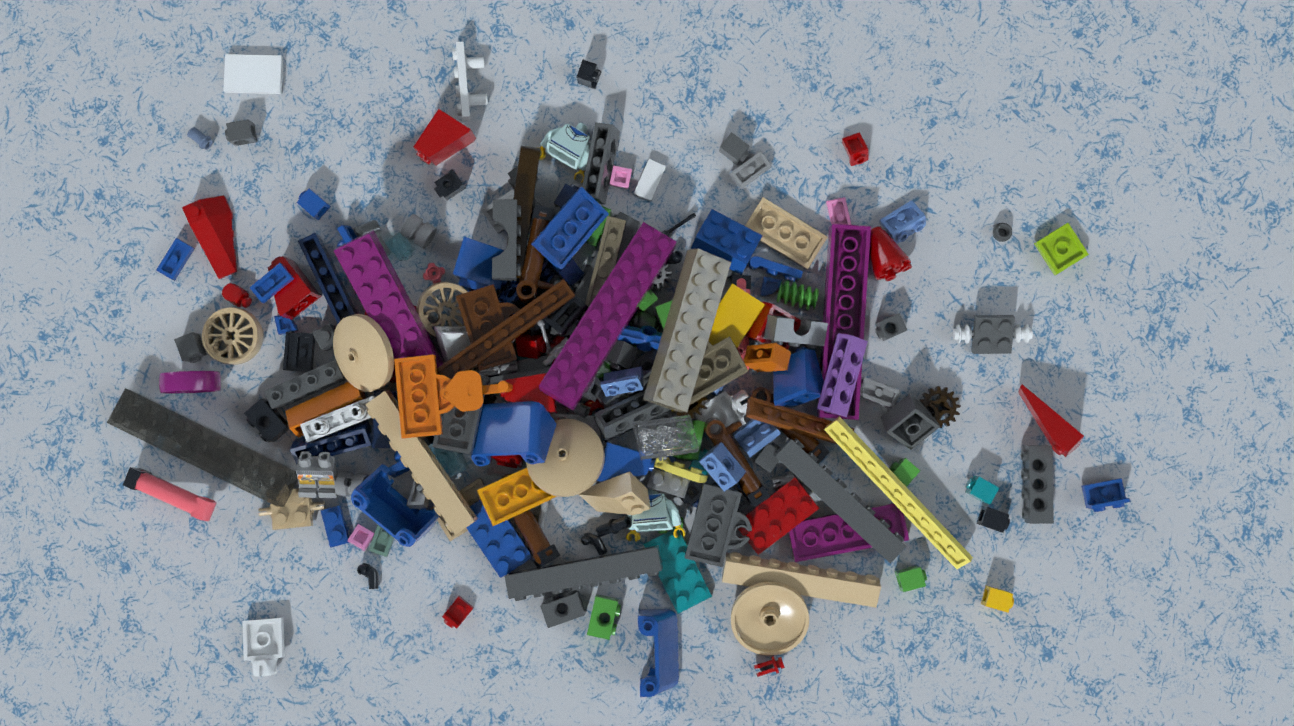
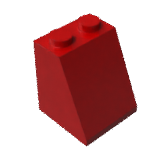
M438 109L413 148L417 151L416 155L420 157V160L428 165L432 163L437 166L475 142L476 137L470 128Z
M279 256L271 262L272 265L268 267V272L279 263H282L294 277V280L274 295L278 314L293 320L322 296L295 261L285 256Z
M547 373L504 380L513 385L511 392L500 393L501 397L505 398L506 401H535L542 404L548 412L557 413L555 399L539 389V385Z

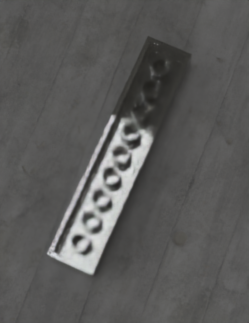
M124 389L107 421L108 424L277 507L285 506L298 481L296 469L131 389Z

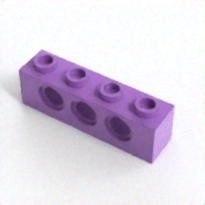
M838 333L817 409L847 417L868 341L853 335Z

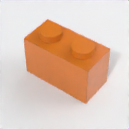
M777 343L747 346L744 363L756 372L783 371L788 369L791 352Z

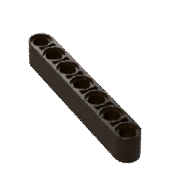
M522 145L513 200H517V205H521V217H517V225H521V237L517 236V244H521V256H517V264L521 266L520 276L527 249L541 148Z

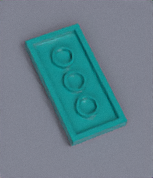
M675 528L643 545L645 548L659 545L663 569L659 571L658 576L677 614L711 598L712 595L695 561L685 559L687 545L679 530H677L678 538L674 537L673 532Z

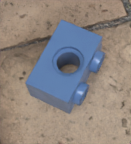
M722 442L710 449L699 461L724 492L737 484L746 473Z

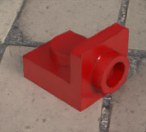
M860 132L842 138V144L849 156L851 166L860 165L868 161V147Z
M458 596L442 615L445 619L444 623L451 628L455 627L457 629L474 607Z

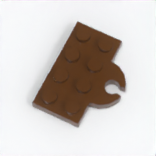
M494 284L456 296L471 344L508 319L511 314L520 310L515 304L508 302L500 303ZM512 341L478 365L479 371L517 360Z

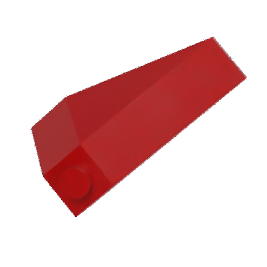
M222 195L199 199L183 206L182 209L188 223L218 279L236 273V250L234 249V230L232 229L233 214L226 197Z
M1022 384L1018 393L1052 445V449L1058 455L1067 457L1079 447L1084 435Z

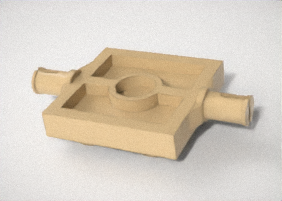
M299 488L270 491V507L259 508L258 511L261 513L258 514L259 516H271L272 530L313 526L312 516L314 510L325 509L326 506H319L325 505V501L314 503L312 498L299 497Z

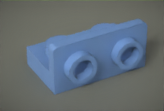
M911 200L880 219V224L896 243L905 241L913 233L921 231L926 226V218L924 213Z
M642 367L604 373V381L601 382V388L605 396H615L617 394L644 390Z
M752 419L734 432L733 436L741 448L751 457L781 433L774 425Z

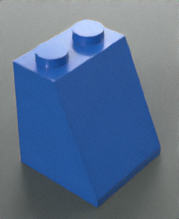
M467 237L463 238L453 271L457 278L467 279L488 286L494 284V287L500 291H503V288L507 287L509 280L492 279V258L500 255L504 251L503 249Z
M806 347L795 350L796 353L790 355L787 370L773 371L775 405L797 407L821 396L824 380L815 350H810Z
M607 442L604 466L597 481H606L627 472H631L634 476L647 475L648 471L652 472L655 460L652 459L653 455Z

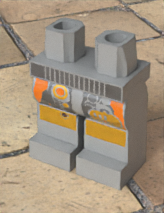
M301 452L296 468L299 497L317 498L318 493L319 498H337L335 482L338 473L335 457H331L329 452H322L319 456H311L309 452Z

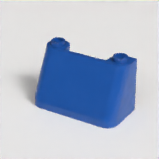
M539 402L483 404L471 459L477 466H485L490 464V456L521 455L528 464L545 463L557 423Z
M382 464L354 489L351 494L352 504L394 537L401 545L411 547L434 527L440 516L434 508L429 511L426 510L427 508H421L420 510L410 509L407 506L408 500L391 487L394 480H389L388 478L390 469Z
M638 609V629L645 636H654L655 668H650L648 675L640 678V697L655 696L675 687L679 682L677 615L671 609Z

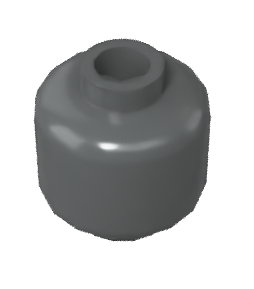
M639 311L637 314L634 313L630 322L632 327L651 326L657 332L660 326L657 323L656 315Z

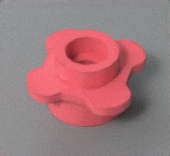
M429 263L423 278L433 281L434 284L441 282L440 279L445 274V269L435 266L434 263Z

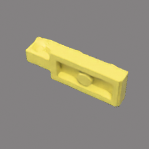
M658 456L656 458L654 467L697 483H705L708 476L702 474L703 470L694 467H691V470L687 469L683 463L677 461L672 463L669 457L666 460H663L662 457V461L659 460Z

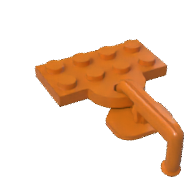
M436 355L394 359L402 439L443 435L441 414L448 413L454 407L462 412L475 411L482 407L484 402L483 395L511 392L513 390V385L504 380L498 384L482 386L480 374L473 370L457 372L452 379L445 375H437Z

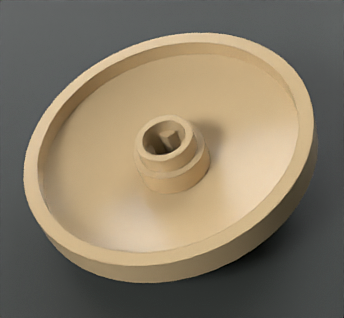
M354 314L343 318L336 326L333 336V350L340 371L351 385L361 391L372 392L383 388L390 381L394 369L393 351L386 333L375 320L366 315Z
M560 419L555 421L557 425L545 463L528 464L526 462L531 479L541 490L553 496L570 497L586 491L596 482L604 466L605 452L601 439L589 425L575 419Z
M761 582L746 588L736 598L731 609V628L734 636L743 647L760 655L773 656L792 650L803 640L809 627V613L804 599L795 589L779 582Z

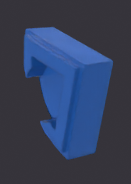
M763 277L760 296H768L776 292L782 280Z
M279 315L274 316L278 335L299 331L293 320Z

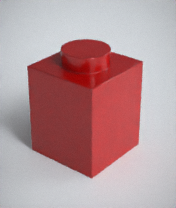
M524 332L516 338L517 356L538 359L546 352L547 347L542 333L530 336L527 332Z

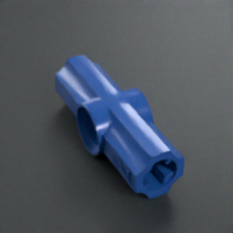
M626 326L618 340L636 345L642 351L658 350L663 333L657 332L651 326H642L641 328Z

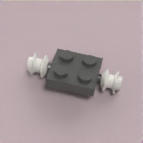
M974 315L973 330H971L969 325H965V328L957 325L953 329V340H956L957 344L961 340H965V343L968 344L972 338L971 352L973 354H1011L1013 338L1017 343L1021 339L1028 343L1029 339H1032L1033 331L1032 328H1029L1028 324H1025L1024 328H1021L1019 324H1016L1014 327V315Z

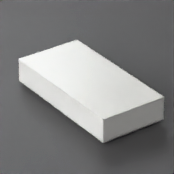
M648 159L634 195L651 202L666 166Z

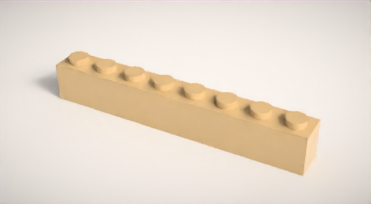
M384 391L365 404L368 407L367 412L372 419L375 418L379 423L378 428L381 433L387 435L390 439L389 444L392 449L398 451L401 455L400 460L406 468L409 467L412 471L411 476L417 484L420 483L423 487L425 497L428 500L431 499L434 503L436 513L445 519L447 529L456 535L478 519L424 439L422 437L401 438L399 405L391 391Z
M737 552L726 553L722 571V582L750 587L761 582H779L792 587L803 596L877 608L881 590L880 580L874 575L868 574L864 576L852 571L840 572L833 568H818L815 565L804 566L796 562L786 563L780 562L777 559H761L755 555L750 557L743 556Z

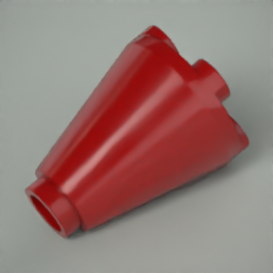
M881 226L871 229L869 251L873 273L877 280L885 279L886 281H891L897 277L896 274L899 272H905L912 268L910 258Z

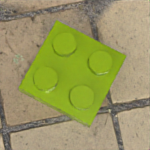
M1069 223L1064 224L1034 243L1054 276L1089 255Z

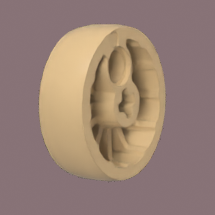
M438 282L429 286L420 295L416 311L425 329L431 336L436 337L432 326L439 324L444 326L445 320H447L448 326H452L451 319L458 326H465V324L462 325L454 317L455 315L462 317L461 313L456 312L459 309V306L455 307L458 303L457 299L451 303L454 290L459 291L460 294L468 292L459 284ZM443 288L451 289L448 301L445 300ZM437 289L440 290L442 302L432 294ZM428 296H431L438 306L425 303ZM424 306L433 308L427 310L425 314L423 313ZM443 306L450 307L449 315L441 313L444 310ZM431 312L438 314V320L434 323H430L428 320Z
M236 307L223 308L214 312L205 322L202 330V342L207 353L216 361L229 365H239L248 362L260 351L263 343V329L258 319L252 313ZM240 314L241 317L235 325V317ZM228 315H230V326L226 320ZM245 319H247L250 324L240 329ZM220 320L222 321L225 329L218 325V322ZM217 328L222 334H213L214 329ZM250 328L253 329V335H244L243 332ZM244 338H253L251 346L244 342ZM224 341L227 347L221 351L219 345ZM240 344L248 348L246 353H243L239 346ZM234 347L236 348L239 354V357L233 358Z

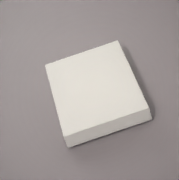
M225 54L223 90L225 93L282 94L283 57L281 55Z

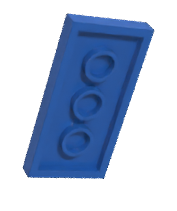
M580 187L531 244L560 271L609 213L583 187Z
M481 499L470 505L478 519L466 528L500 578L532 559V553L509 519L492 526Z

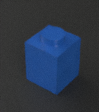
M310 188L307 191H303L296 202L318 221L331 207Z

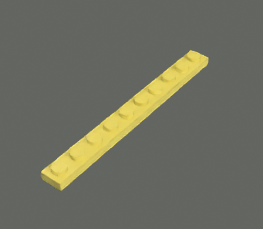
M840 416L825 427L824 430L956 569L972 561L973 557Z

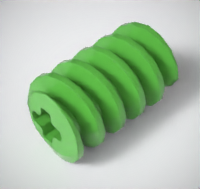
M786 280L783 285L781 281L776 301L779 303L783 298L784 305L791 300L792 307L798 302L800 309L804 304H806V310H809L811 306L815 309L819 289L815 288L812 292L811 286L804 290V284H800L797 288L796 282L789 286V280Z

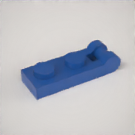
M758 256L752 257L748 264L752 270L760 268L766 270V273L772 276H777V274L785 276L784 279L790 282L799 281L803 273L801 270Z

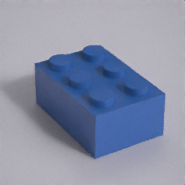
M711 209L697 233L691 249H700L730 261L729 269L742 275L763 235Z

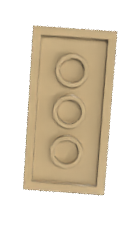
M762 197L745 225L747 228L763 235L760 242L808 270L828 238Z

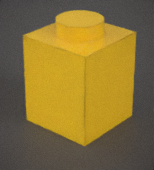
M985 585L981 604L1009 613V609L1014 604L1013 593Z

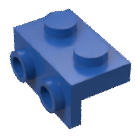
M1122 478L1081 485L1085 506L1088 509H1093L1094 512L1105 511V507L1108 506L1113 508L1125 507L1124 503L1131 502L1130 498H1126Z

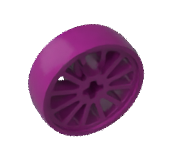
M219 371L160 373V393L217 392L221 390V375Z

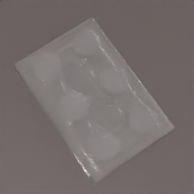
M690 415L633 422L634 435L641 460L696 453L699 451Z

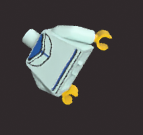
M579 123L575 128L570 124H566L562 128L559 127L548 131L540 143L542 155L539 160H543L546 157V153L575 170L579 168V172L574 174V180H576L578 174H582L583 179L581 183H583L590 144L588 143L590 137L585 134L588 130L587 126Z
M648 489L649 510L643 511L641 514L628 515L632 521V526L628 528L630 532L626 535L628 541H632V534L635 535V542L640 540L639 532L672 530L673 526H675L673 532L675 538H678L677 530H681L684 537L686 535V530L680 526L682 522L678 509L671 500L666 498L665 494H659V491Z

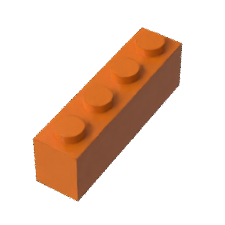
M346 382L285 411L289 429L298 438L304 436L300 424L366 399L365 392Z

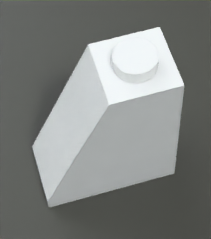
M435 326L434 328L444 363L471 345L465 326Z

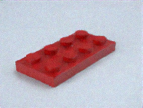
M795 477L746 515L751 524L752 531H747L744 527H739L738 530L743 536H749L748 543L759 555L820 507Z

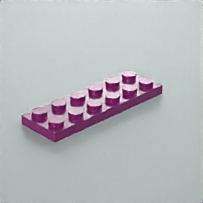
M894 503L870 507L876 512L875 518L878 520L882 518L890 525L889 531L893 534L897 532L905 539L904 541H909L904 513ZM838 514L804 520L789 531L794 562L873 548Z

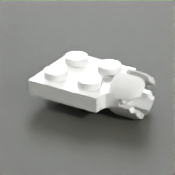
M741 390L731 396L724 391L711 399L710 402L705 403L704 405L707 407V410L702 408V415L696 413V417L703 422H706L709 418H717L725 427L737 421H740L743 426L746 424L744 416L746 414L747 402L743 405L740 402L749 397L745 390ZM712 424L710 432L716 433L719 430V425Z
M283 618L242 621L244 661H251L253 676L266 677L275 675L277 673L278 658L285 657Z

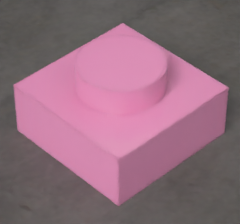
M613 165L610 186L628 189L632 169Z
M358 524L350 535L348 542L365 551L371 543L374 533Z

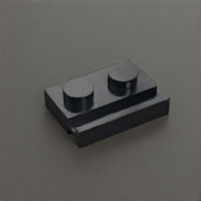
M286 332L283 370L301 372L313 370L315 348L313 334Z

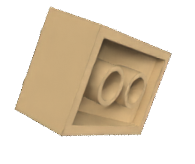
M631 472L593 485L586 491L578 494L597 512L635 515L650 509L648 489Z

